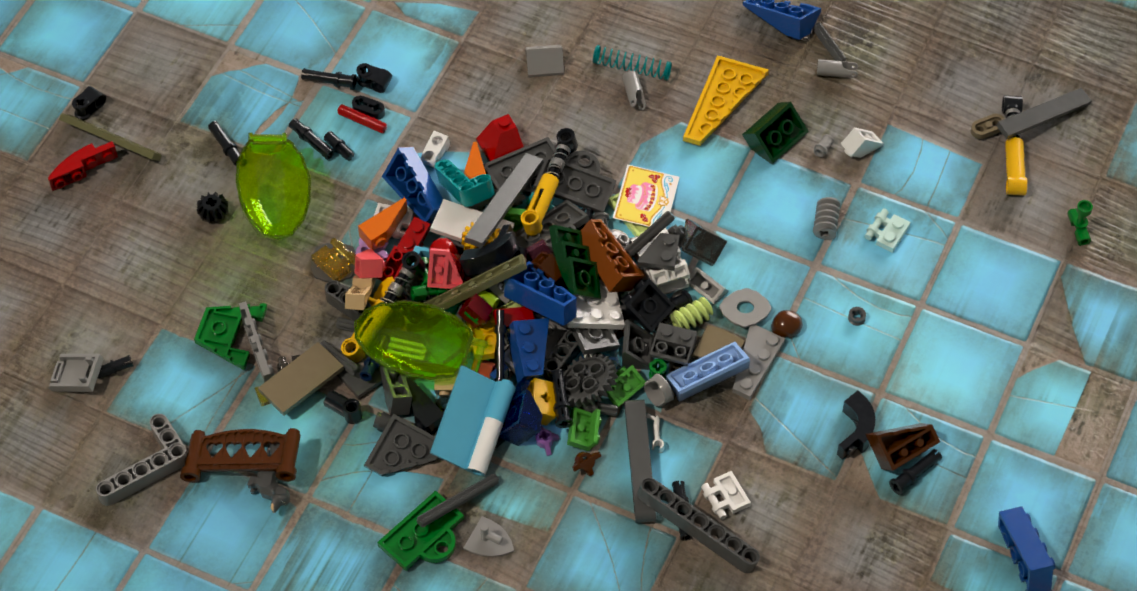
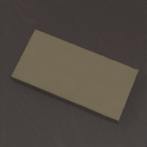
M317 342L258 387V391L285 416L342 372L344 366Z

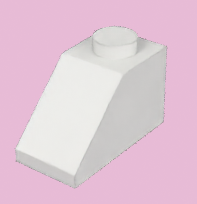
M855 127L841 142V145L845 148L844 152L848 156L858 158L864 157L884 144L874 132Z

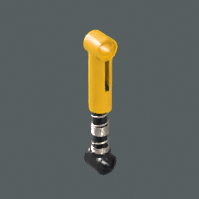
M1003 96L1002 113L1006 115V118L1022 112V96ZM1018 134L1007 139L1005 142L1006 195L1026 196L1027 177H1025L1024 142L1021 139V135Z
M570 128L558 131L556 136L558 141L556 153L553 154V158L549 163L548 172L541 176L527 210L521 215L520 219L525 233L530 236L537 235L542 231V221L558 187L559 173L562 172L565 166L564 161L568 158L569 154L575 152L578 148L574 131Z
M409 251L403 255L402 269L399 271V276L395 277V281L389 285L388 291H385V296L376 300L352 336L343 341L341 351L353 362L357 363L364 359L366 348L393 311L392 304H395L396 298L401 296L405 290V285L410 283L409 280L414 276H419L425 271L426 264L417 252Z

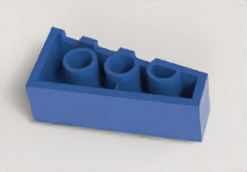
M400 147L395 152L382 177L401 198L405 197L407 205L421 220L432 224L443 198L414 147Z
M528 261L526 263V270L504 280V297L563 326L576 318L577 298L562 286H557L552 278L545 277L544 272L540 269H535L532 262Z
M1022 506L999 511L998 527L1007 548L1010 547L1013 563L1018 564L1021 583L1026 582L1027 584L1025 591H1051L1055 562L1052 557H1049L1045 543H1042L1039 539L1037 528L1032 526L1030 515L1025 513Z

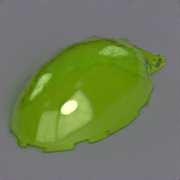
M248 133V142L243 147L236 164L235 183L243 216L259 237L275 243L292 236L304 223L311 200V178L304 161L305 158L294 146V143L287 139L286 133Z
M407 300L396 301V303L381 302L364 309L360 317L354 321L355 340L365 354L384 369L410 380L434 383L456 378L460 366L467 367L473 345L478 347L471 370L478 373L485 348L489 344L485 340L475 338L471 328L456 315L454 316L440 307L427 303Z

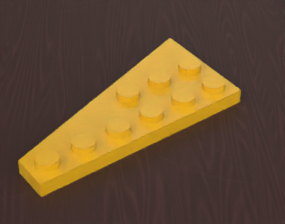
M717 55L684 133L683 141L701 146L769 74V69Z

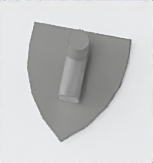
M483 516L463 547L464 550L473 554L487 557L503 556L514 552L512 541L507 532L499 524Z

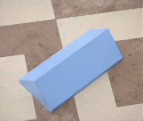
M733 342L665 376L680 402L748 369L750 358L736 342Z

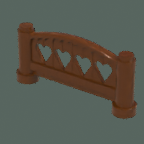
M290 428L286 434H280L259 429H237L205 436L204 431L195 430L191 435L185 466L181 469L180 478L189 483H196L200 481L201 472L276 471L275 476L279 480L293 481L297 473L295 464L301 437L300 431ZM279 443L280 446L269 457L264 449L265 445ZM212 444L216 446L222 444L223 447L212 458L208 447ZM230 444H242L234 456L230 457L226 449L227 446ZM248 444H261L260 448L249 457L245 449Z

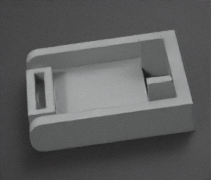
M60 354V361L56 363L50 380L52 383L49 384L48 388L54 392H93L104 360L100 354Z

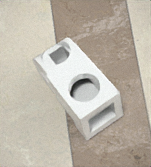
M433 131L421 155L423 164L435 168V163L440 161L445 151H448L450 147L449 136Z

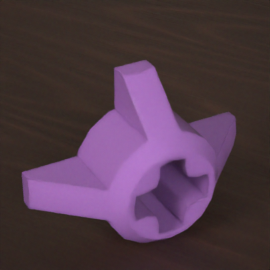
M540 426L536 433V444L544 448L546 455L550 456L552 455L550 447L554 441L560 439L558 434L552 433L550 430Z

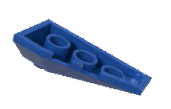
M745 0L743 2L744 7L784 35L790 36L795 40H800L811 33L821 13V8L805 3H800V6L791 5V1L774 3L775 0Z

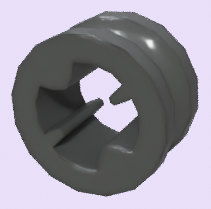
M853 307L849 311L848 320L853 325H862L865 322L866 312L861 307ZM858 314L861 315L860 318H859V317H857L856 319L854 318V315H858Z

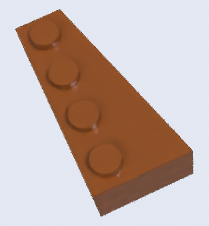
M590 219L580 230L583 245L589 246L590 259L593 262H597L598 274L609 293L632 291L633 286L645 275L601 219Z

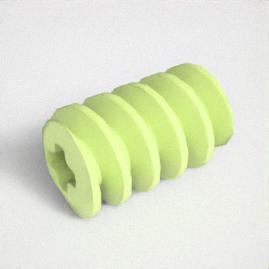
M700 297L698 300H694L692 304L679 308V311H673L670 314V320L673 326L684 327L690 330L689 324L695 328L697 326L696 321L699 324H703L702 318L709 321V314L713 315V310L707 299Z

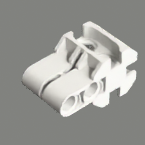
M666 228L660 232L669 234ZM654 237L646 246H644L636 255H634L637 263L638 259L651 245V243L656 239V237ZM679 246L674 271L639 267L645 275L642 280L645 281L650 278L665 295L689 287L687 279L690 278V273L685 259L681 258Z

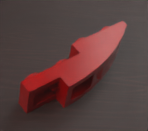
M113 141L97 148L91 143L68 156L49 175L48 180L51 190L61 189L73 182L80 181L87 177L86 170L93 169L98 165L117 158L118 155Z
M416 217L413 218L397 246L394 245L387 257L382 278H377L378 280L383 281L388 277H393L395 280V277L399 276V271L402 269L403 255L413 251L415 245L424 246L423 241L430 231V223Z

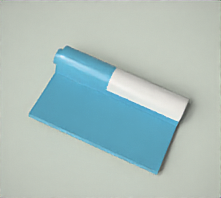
M463 365L460 366L430 454L472 474L486 476L516 389L513 382L507 379L495 382Z

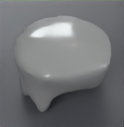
M656 373L644 383L645 393L655 406L660 407L674 400L671 386L662 375Z

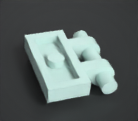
M882 209L875 216L873 224H870L867 228L865 238L867 240H871L872 237L877 238V246L893 253L909 229L911 222L895 214L889 219L886 217L889 213L888 210ZM880 225L885 226L883 231L878 229Z

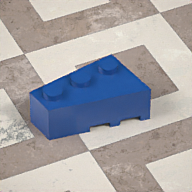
M549 318L512 321L506 329L517 384H527L533 378L540 379L543 375Z

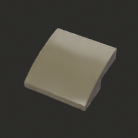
M707 325L692 357L695 359L702 358L733 342H736L742 348L745 340L720 328Z

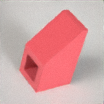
M367 249L355 255L354 273L359 278H382V272L385 270L383 258L372 249Z

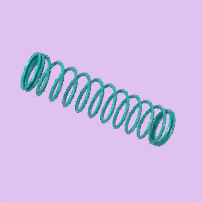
M597 45L595 47L592 59L593 64L599 65L602 61L604 66H607L609 63L610 67L613 68L616 64L618 70L623 66L624 71H627L629 67L630 71H632L634 53H632L630 63L625 70L627 52H625L622 64L618 68L620 50H618L616 60L613 66H611L613 48L610 51L607 63L604 64L606 46L599 63L601 46ZM639 55L637 64L633 71H635L637 68L638 74H641L644 70L645 76L649 75L651 71V76L653 78L658 73L659 79H662L663 76L664 80L667 81L669 79L672 67L671 62H666L665 70L660 78V65L662 60L660 59L657 71L653 76L654 58L652 60L651 67L648 73L646 74V62L648 58L646 56L643 68L639 73V61L641 55Z

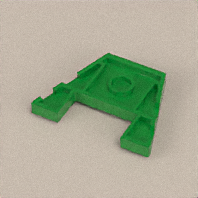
M260 303V306H250V304H247L252 319L263 322L267 311V304ZM231 306L206 307L194 338L195 343L245 370L250 352L232 348L242 322L240 308H231Z

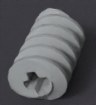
M825 197L817 202L813 233L820 239L832 240L836 237L838 213L840 211V202L836 198Z

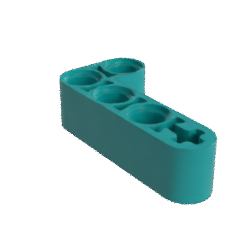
M445 159L435 163L439 183L463 206H473L491 198L495 194L490 175L482 174L469 179L450 160Z

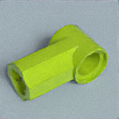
M484 290L478 293L493 308L491 313L503 304V301L493 292Z

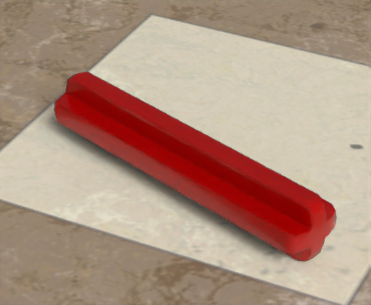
M341 104L337 109L339 115L380 133H384L387 129L386 123Z

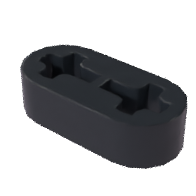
M356 96L352 100V108L377 120L385 115L384 105L379 101L365 96Z

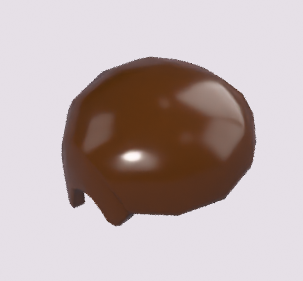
M791 310L780 311L774 317L771 324L773 333L781 337H789L790 339L798 335L803 326L801 317L798 313Z

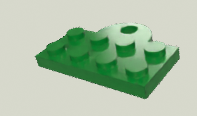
M434 491L377 542L378 547L405 571L420 558L429 563L443 562L449 559L455 551L456 541L452 530L464 520V515L458 509H454L425 527H420L417 523V517L446 500L437 491ZM446 546L448 550L440 553L437 551V548Z

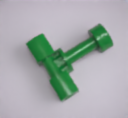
M1081 200L1077 208L1070 209L1067 212L1071 226L1076 228L1074 234L1079 246L1088 245L1091 242L1086 228L1088 225L1086 217L1091 214L1093 205L1088 200Z
M421 257L426 264V269L422 273L424 282L421 286L412 287L410 291L411 298L415 301L426 300L427 296H438L450 290L427 287L429 258Z

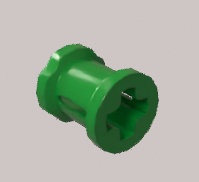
M662 359L651 361L649 364V379L656 373L666 379V363Z

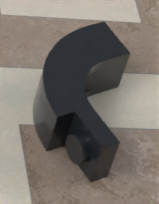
M511 224L503 225L498 237L490 244L482 248L464 250L459 261L465 276L482 274L510 260L518 251L515 243L517 236L512 230Z
M859 390L847 398L843 405L842 412L854 422L856 430L838 445L837 455L842 460L848 455H853L857 449L863 453L870 445L865 434L873 433L875 428L874 409L869 400Z

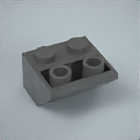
M659 323L649 356L688 365L692 360V354L696 347L697 331Z

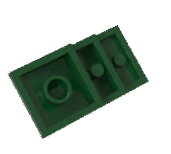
M558 225L550 226L549 231L555 259L570 293L576 296L600 300L601 293L597 262L591 261L589 246L583 245L581 231Z

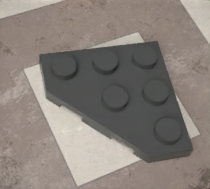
M393 414L365 462L364 467L383 476L434 462L438 457L430 454L435 436Z

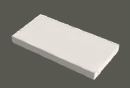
M443 199L430 232L462 242V232H465V227H470L471 222L475 224L483 212ZM503 219L497 228H500L501 231L503 225L511 224L513 230L515 223Z

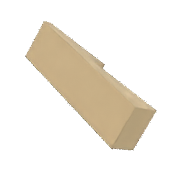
M355 275L351 288L345 293V309L364 310L377 278H359Z

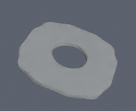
M749 288L736 290L725 297L719 306L725 318L733 324L744 328L756 325L771 312L769 301L757 291ZM742 302H749L754 306V309L750 313H741L737 310V306Z

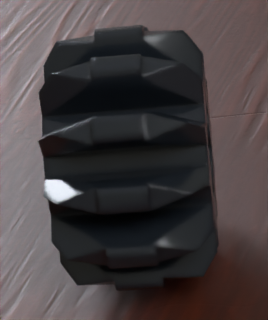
M208 192L207 196L201 195V200L197 201V214H199L202 221L207 220L209 224L211 221L217 223L218 219L224 220V215L228 214V201L223 194L218 195L217 192L210 194Z

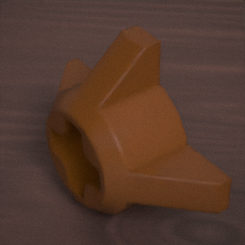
M579 452L572 466L573 471L581 469L589 476L593 475L592 468L595 460L601 457V453Z

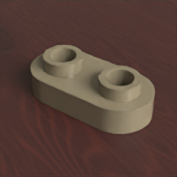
M992 114L973 122L971 126L972 136L977 139H984L1001 132L994 125H997L999 121L1005 118L1000 114Z

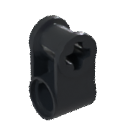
M367 63L358 65L356 69L358 74L357 83L362 87L379 93L385 92L392 79V74L388 70Z
M88 86L72 101L75 117L87 120L105 104L106 95L92 86Z

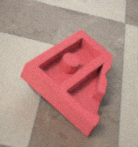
M430 248L427 287L452 289L462 284V278L450 250Z

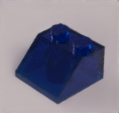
M525 389L512 398L499 435L500 438L517 446L528 441L542 429L541 420L543 415L529 390Z

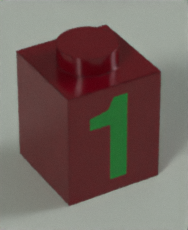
M476 293L464 302L457 314L475 329L481 324L485 325L491 317L489 315L493 308Z

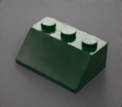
M780 102L742 135L751 150L770 164H773L809 131L792 102Z

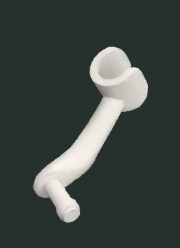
M648 413L646 417L654 420L652 450H654V447L660 446L659 453H662L664 451V442L660 439L659 416L655 417Z

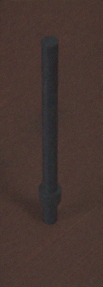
M496 310V325L494 329V334H496V381H502L504 379V334H506V325H504V310Z

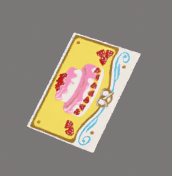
M627 164L613 218L650 227L666 211L671 212L680 177Z

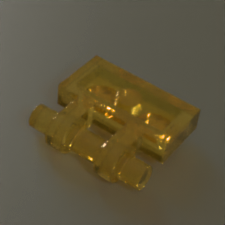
M332 238L330 244L334 247L329 249L326 245L311 255V259L334 281H339L351 272L349 264L352 263L355 266L356 254L353 251H349L342 241ZM339 253L344 256L342 260L337 256Z

